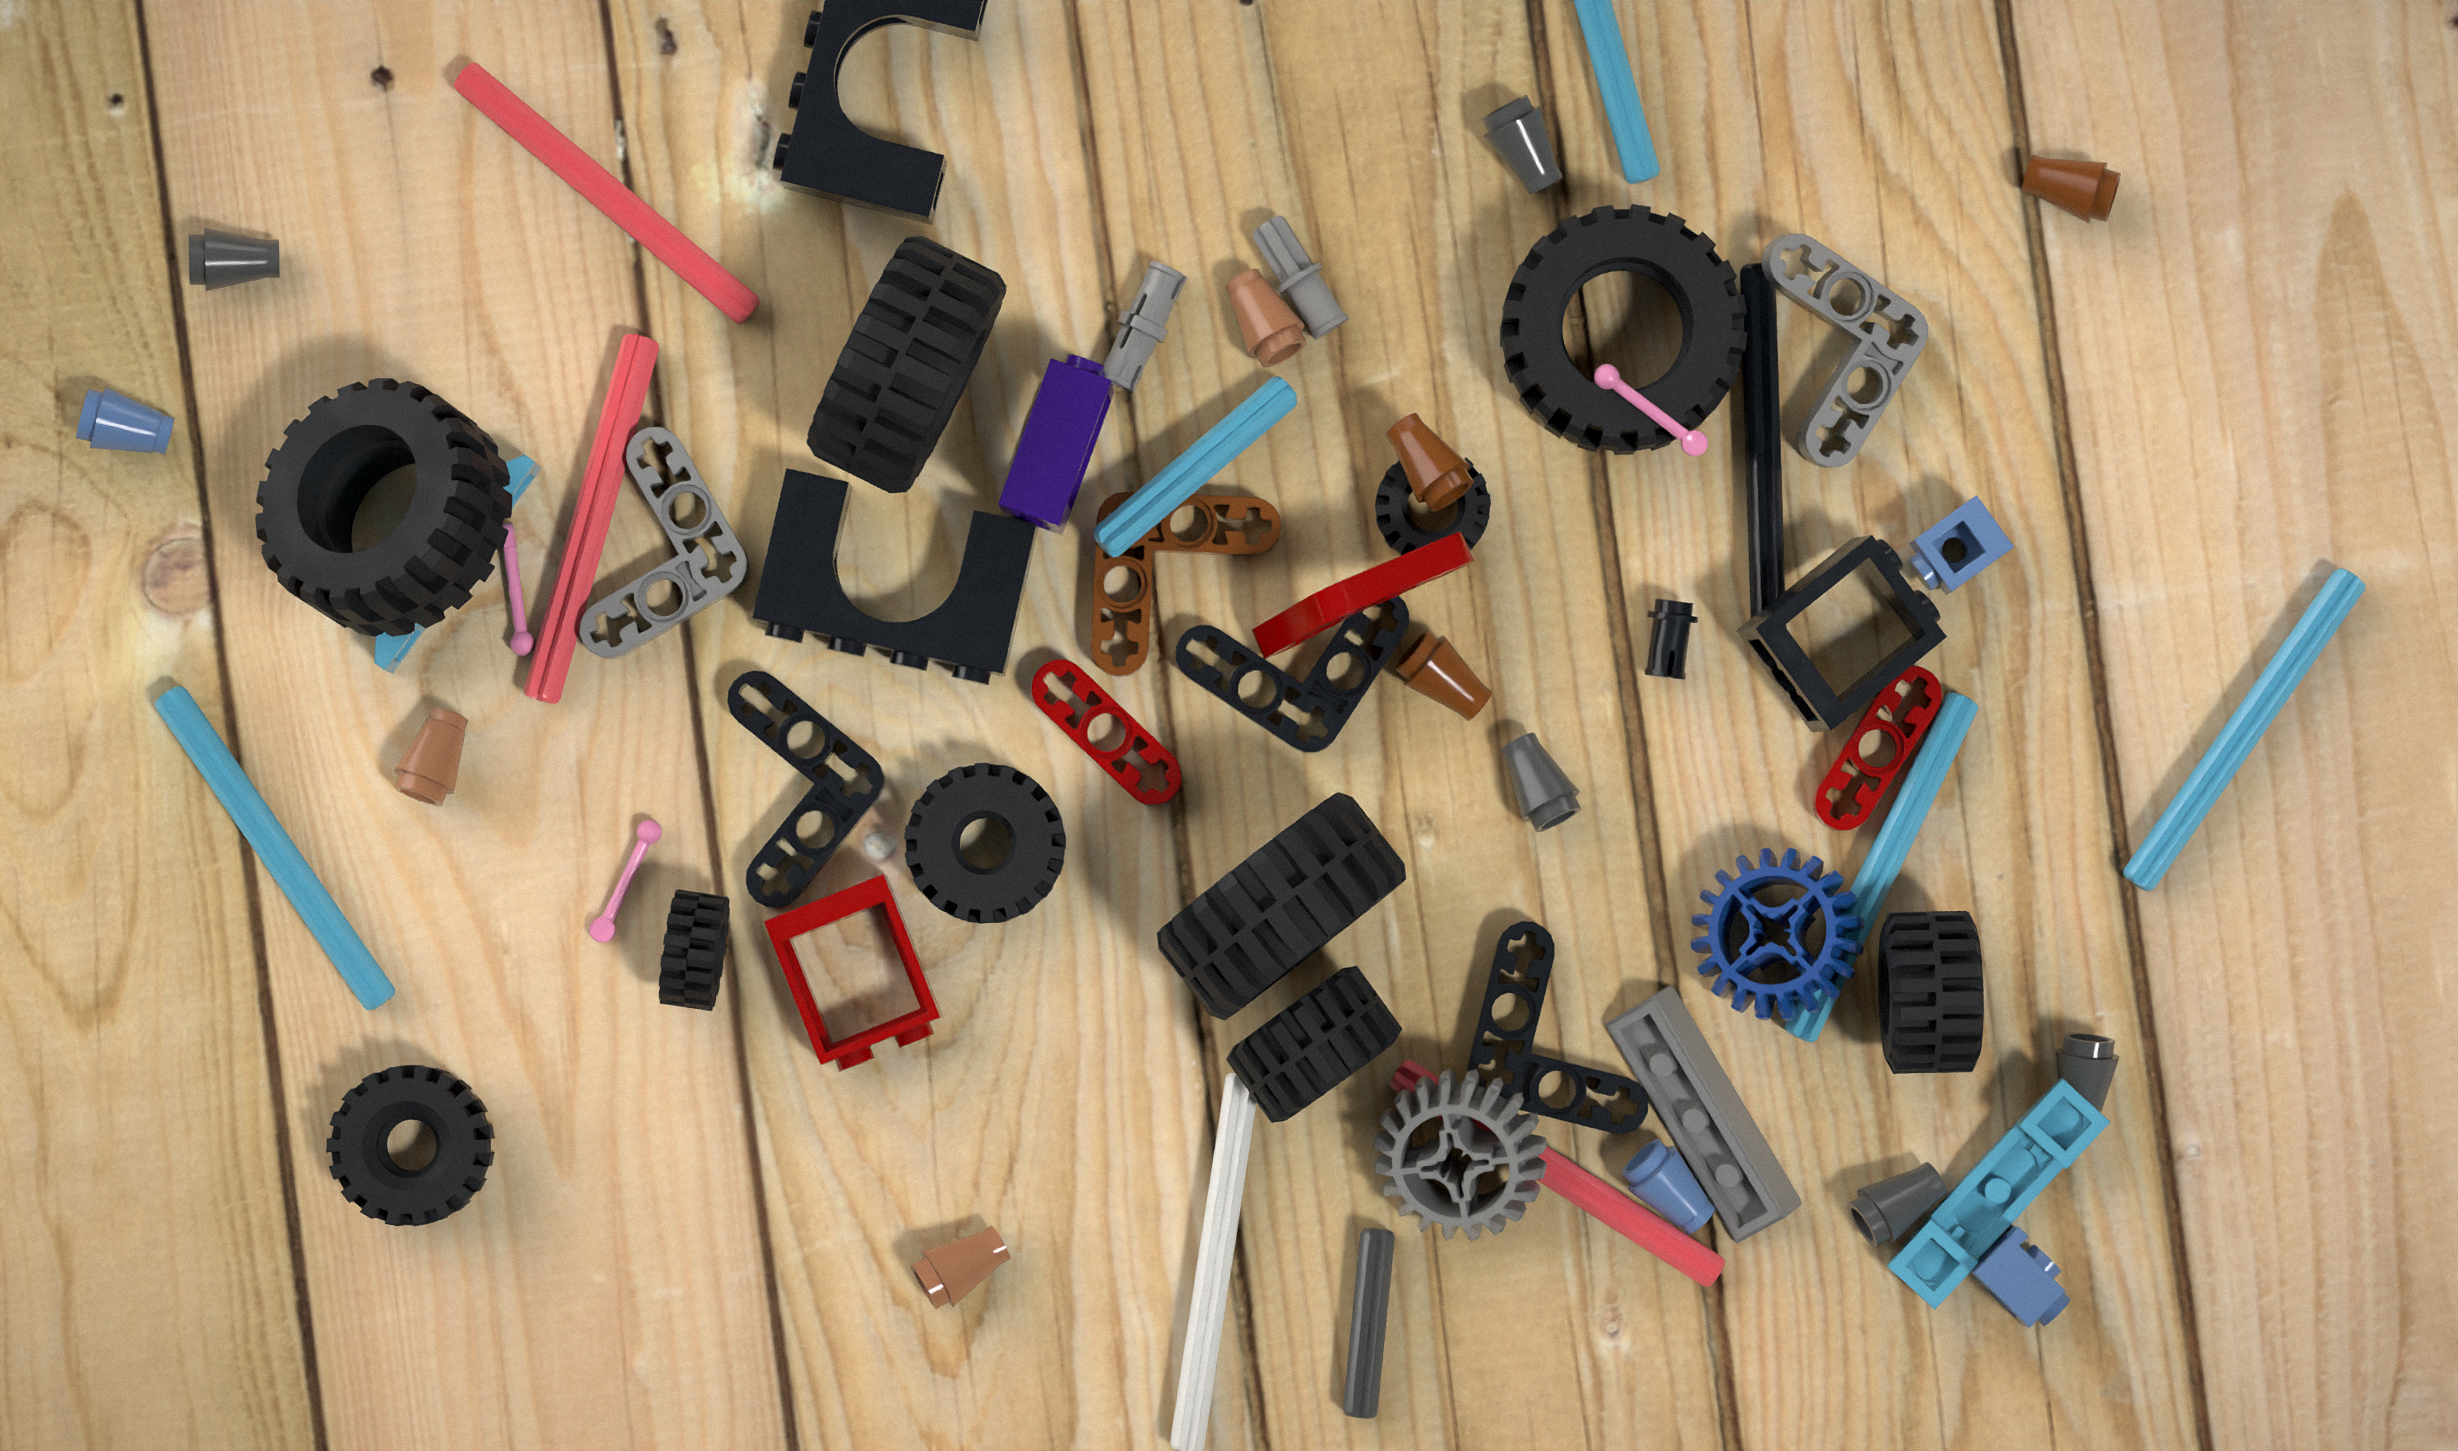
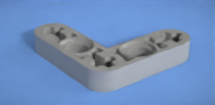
M1783 234L1774 238L1766 246L1762 255V270L1766 279L1778 290L1854 340L1802 421L1797 433L1798 447L1802 456L1809 463L1819 467H1841L1849 463L1857 455L1920 355L1928 339V324L1924 315L1915 306L1814 238L1805 234ZM1801 247L1804 251L1801 254L1800 261L1814 272H1823L1827 263L1831 266V269L1817 281V284L1814 280L1801 273H1791L1786 277L1783 273L1787 264L1780 258L1782 251H1796ZM1843 278L1852 280L1858 286L1861 293V301L1858 308L1847 316L1837 313L1829 301V293L1832 286ZM1816 284L1812 297L1807 293V290ZM1877 298L1882 300V304L1874 310ZM1873 310L1882 318L1890 321H1899L1904 317L1906 322L1904 323L1903 330L1910 337L1907 343H1893L1889 346L1887 344L1890 337L1888 330L1876 322H1866L1864 331L1859 328V325L1873 313ZM1860 367L1871 369L1878 379L1876 395L1871 401L1864 404L1855 402L1847 390V381L1850 374ZM1834 400L1844 410L1861 415L1858 423L1853 419H1844L1835 435L1842 442L1841 448L1838 451L1826 450L1822 454L1819 452L1822 440L1816 436L1817 429L1819 427L1832 428L1842 414L1840 411L1831 409Z
M648 427L635 434L627 446L626 460L630 471L679 555L595 603L584 613L580 621L582 642L591 653L604 659H618L635 651L736 592L744 585L749 575L750 563L747 554L684 445L671 431L662 427ZM651 440H654L660 447L668 444L672 446L673 452L666 457V463L676 478L685 469H687L691 476L689 481H683L669 487L660 498H657L653 488L666 485L661 475L652 466L642 469L639 463L647 455L643 445ZM685 493H694L700 496L706 506V515L703 522L692 529L677 527L672 522L670 516V507L673 501L679 495ZM716 524H719L723 531L721 536L711 538L716 549L723 556L734 553L737 562L730 566V573L733 577L725 583L717 576L705 578L703 570L708 568L710 560L701 545H698L692 553H689L685 546L687 541H694L707 535ZM661 580H671L677 583L683 594L680 608L669 616L654 614L649 609L647 603V593L650 587ZM634 595L638 612L651 623L652 627L640 633L639 624L634 621L619 631L622 642L618 646L613 647L606 640L596 643L593 634L600 629L597 618L606 613L611 619L618 620L631 613V610L623 604V601Z

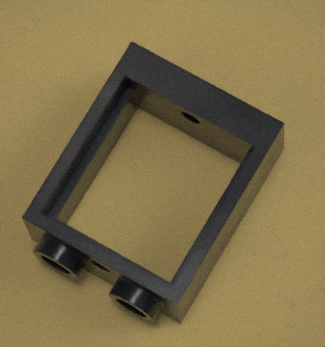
M1873 535L1851 538L1736 630L1811 732L1832 731L1947 638L1946 634L1937 624L1941 617L1934 603L1920 590H1912L1899 572L1903 569V564L1897 553L1884 540L1878 539L1876 541ZM1861 565L1912 636L1840 695L1836 696L1784 625Z

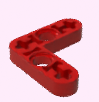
M1460 531L1328 586L1253 628L1251 631L1264 659H1268L1314 638L1358 612L1465 567L1475 560Z

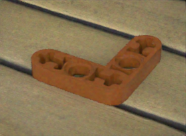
M1120 492L1108 497L1099 508L1096 526L1136 492ZM1192 494L1130 546L1131 550L1144 548V559L1142 561L1125 555L1105 559L1103 549L1096 542L1091 650L1092 657L1098 668L1109 676L1118 678L1128 677L1138 672L1147 660L1150 635L1153 552L1250 557L1263 555L1270 551L1279 540L1281 521L1275 507L1266 500L1256 497ZM1217 506L1229 507L1226 521H1243L1246 519L1247 510H1259L1261 521L1271 523V532L1260 534L1258 544L1251 545L1246 543L1245 533L1225 531L1228 543L1226 545L1213 544L1218 528L1214 508ZM1182 507H1197L1207 517V531L1197 541H1181L1171 531L1170 523L1172 516ZM1117 567L1131 568L1141 578L1142 586L1140 593L1135 599L1127 603L1114 602L1107 596L1104 589L1106 576ZM1103 609L1118 614L1142 612L1140 624L1127 620L1128 642L1138 644L1139 649L1137 655L1127 656L1125 666H1114L1112 656L1102 653V643L1113 641L1115 636V620L1101 622Z

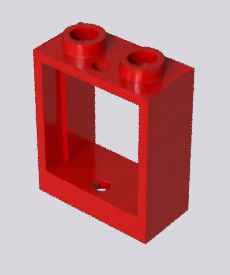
M881 874L764 921L820 1065L835 1061L839 1072L875 1058L871 1046L895 1037L898 1047L901 1048L934 1035L930 1022L943 1018V1015L887 875ZM880 906L920 1009L833 1043L793 940Z

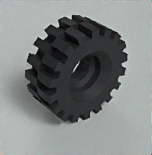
M975 763V765L960 766L948 771V774L938 780L935 779L926 787L927 790L919 800H916L910 811L912 814L905 828L904 839H906L905 857L907 867L910 868L916 886L929 899L930 903L939 910L967 922L979 924L1001 923L1028 913L1048 896L1064 865L1066 834L1058 808L1040 784L1031 777L1009 766ZM981 818H990L1000 822L1007 829L1011 840L1010 851L1006 859L998 866L990 869H980L969 864L962 855L960 848V839L964 829L971 822Z
M423 1065L396 1066L365 1077L360 1085L350 1089L341 1099L344 1103L339 1111L333 1113L329 1124L334 1127L332 1137L327 1138L326 1153L331 1152L333 1166H329L333 1180L338 1179L344 1189L341 1191V1194L349 1203L355 1202L362 1208L360 1211L362 1214L371 1219L378 1218L386 1221L385 1224L393 1226L425 1225L448 1218L454 1212L460 1211L471 1202L470 1198L482 1189L487 1178H484L489 1166H492L495 1153L491 1152V1139L495 1138L493 1124L489 1125L485 1112H488L482 1100L475 1098L470 1092L472 1088L463 1080H457L449 1075L450 1072L439 1068H430ZM406 1120H418L425 1123L436 1137L437 1148L435 1156L427 1166L420 1170L410 1171L400 1168L392 1161L388 1153L387 1142L391 1131L396 1125Z

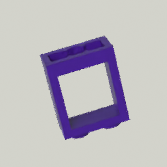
M1068 354L1065 363L1050 359L998 502L1003 515L1036 523L1042 529L1063 536L1114 395L1112 380L1104 377L1103 365L1074 354Z

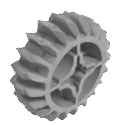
M1449 1068L1442 1071L1438 1079V1085L1425 1075L1416 1082L1414 1086L1415 1093L1406 1088L1401 1090L1394 1100L1397 1108L1386 1109L1380 1120L1386 1130L1378 1132L1374 1140V1148L1384 1153L1378 1157L1374 1164L1375 1173L1391 1176L1382 1188L1384 1197L1402 1195L1404 1199L1398 1207L1399 1217L1410 1215L1414 1210L1421 1214L1422 1217L1418 1225L1420 1233L1427 1231L1433 1221L1442 1224L1441 1232L1445 1241L1454 1237L1458 1226L1463 1227L1466 1236L1472 1242L1479 1238L1483 1225L1496 1236L1503 1231L1506 1225V1217L1515 1222L1519 1221L1527 1209L1524 1202H1534L1541 1190L1535 1180L1543 1179L1547 1171L1546 1161L1537 1157L1543 1154L1547 1147L1546 1137L1531 1134L1539 1123L1538 1113L1519 1115L1517 1112L1524 1101L1522 1093L1514 1094L1505 1100L1499 1095L1503 1087L1501 1077L1494 1079L1487 1089L1479 1086L1480 1078L1476 1069L1467 1073L1463 1084L1458 1083L1455 1074ZM1442 1115L1443 1125L1439 1130L1440 1137L1428 1139L1425 1146L1413 1147L1414 1129L1422 1122ZM1472 1118L1485 1124L1493 1132L1478 1128L1472 1121ZM1453 1144L1455 1148L1463 1150L1462 1157L1467 1153L1471 1157L1468 1166L1466 1162L1458 1160L1460 1153L1456 1156L1450 1153ZM1509 1163L1508 1179L1498 1188L1479 1195L1478 1185L1482 1179L1481 1173L1493 1171L1496 1164ZM1430 1179L1442 1182L1449 1191L1442 1189Z

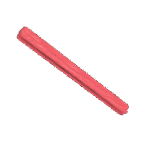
M474 62L462 70L454 82V87L458 93L735 323L741 325L755 313L760 300L754 292L489 72Z
M625 334L622 338L524 685V695L545 703L557 704L562 695L580 631V621L586 610L626 468L627 446L635 435L659 351V345L656 341L642 335Z
M1405 1059L1392 1076L1390 1086L1398 1093L1405 1088L1415 1093L1414 1086L1419 1078L1427 1075L1438 1085L1439 1077L1414 1061ZM1442 1115L1436 1116L1443 1121ZM1472 1118V1121L1478 1128L1493 1132L1485 1124ZM1548 1146L1543 1154L1537 1156L1547 1163V1171L1543 1179L1537 1180L1538 1182L1702 1286L1710 1287L1717 1280L1725 1265L1723 1257Z

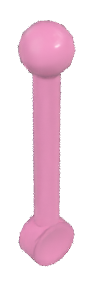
M1604 364L1597 368L1594 379L1600 388L1605 390L1613 389L1681 441L1682 450L1686 454L1698 456L1706 451L1708 440L1702 432L1688 431L1621 380L1619 371L1615 366Z
M513 523L503 524V527L509 531L503 550L515 632L510 639V647L515 654L525 656L533 651L535 640L531 633L527 632L516 551L515 528Z
M644 820L638 825L637 836L639 840L602 917L595 919L590 925V935L597 942H608L616 934L614 920L650 844L658 842L661 838L662 829L655 820Z

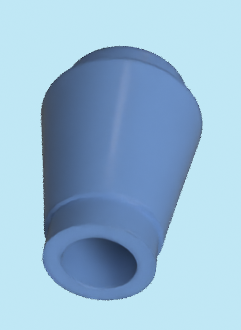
M105 387L104 393L88 389L76 438L91 442L90 448L157 452L165 455L175 418L162 415V412L108 387Z
M1655 1139L1641 1148L1622 1170V1175L1629 1182V1192L1671 1222L1680 1226L1687 1234H1691L1702 1227L1715 1211V1207L1708 1201V1197L1675 1146L1666 1147L1659 1139Z

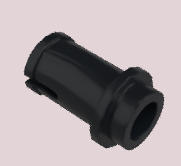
M1655 599L1654 611L1647 612V617L1653 618L1645 675L1675 679L1686 678L1685 665L1691 623H1697L1698 621L1697 616H1692L1694 603Z

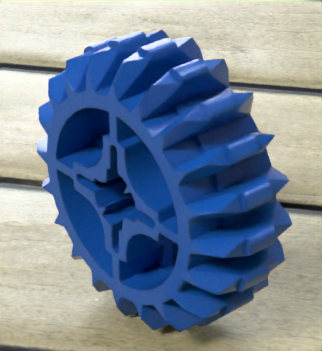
M1763 848L1760 850L1759 855L1760 868L1755 869L1752 862L1745 855H1741L1736 858V866L1741 876L1734 880L1732 876L1722 869L1715 874L1716 880L1725 887L1719 897L1709 890L1701 892L1700 899L1710 907H1713L1711 915L1694 914L1691 922L1698 928L1709 930V935L1692 940L1691 949L1696 953L1713 954L1698 965V972L1703 977H1712L1721 973L1714 982L1711 991L1717 997L1723 998L1735 990L1731 1007L1734 1010L1743 1013L1755 999V1016L1760 1020L1767 1021L1772 1015L1775 1002H1777L1781 1018L1785 1021H1792L1796 1015L1795 1000L1800 999L1803 1007L1810 1014H1815L1820 1010L1819 1002L1814 995L1819 989L1833 1000H1836L1841 995L1838 987L1830 982V979L1836 972L1844 978H1854L1856 970L1843 962L1842 958L1844 953L1854 956L1862 955L1864 945L1856 940L1846 938V933L1857 932L1863 929L1865 923L1864 919L1860 916H1843V913L1852 909L1858 903V899L1851 891L1834 895L1841 887L1844 878L1834 870L1820 879L1824 862L1820 858L1812 856L1800 870V853L1796 849L1788 848L1783 854L1780 867H1778L1774 852L1770 848ZM1776 885H1793L1808 890L1798 901L1792 897L1781 907L1775 908L1766 907L1753 895L1762 889ZM1822 907L1826 920V939L1822 952L1816 961L1806 947L1805 937L1807 930L1816 920L1813 914ZM1740 909L1749 922L1750 932L1746 942L1739 948L1742 955L1734 962L1730 950L1729 937L1733 919ZM1760 913L1772 923L1776 922L1782 927L1790 924L1791 928L1783 931L1790 935L1787 942L1796 950V956L1785 947H1780L1774 942L1765 945V940L1772 938L1765 934L1768 927L1759 919L1758 915ZM1778 961L1789 962L1802 974L1792 981L1774 985L1760 984L1746 979L1757 968L1763 971L1769 965Z

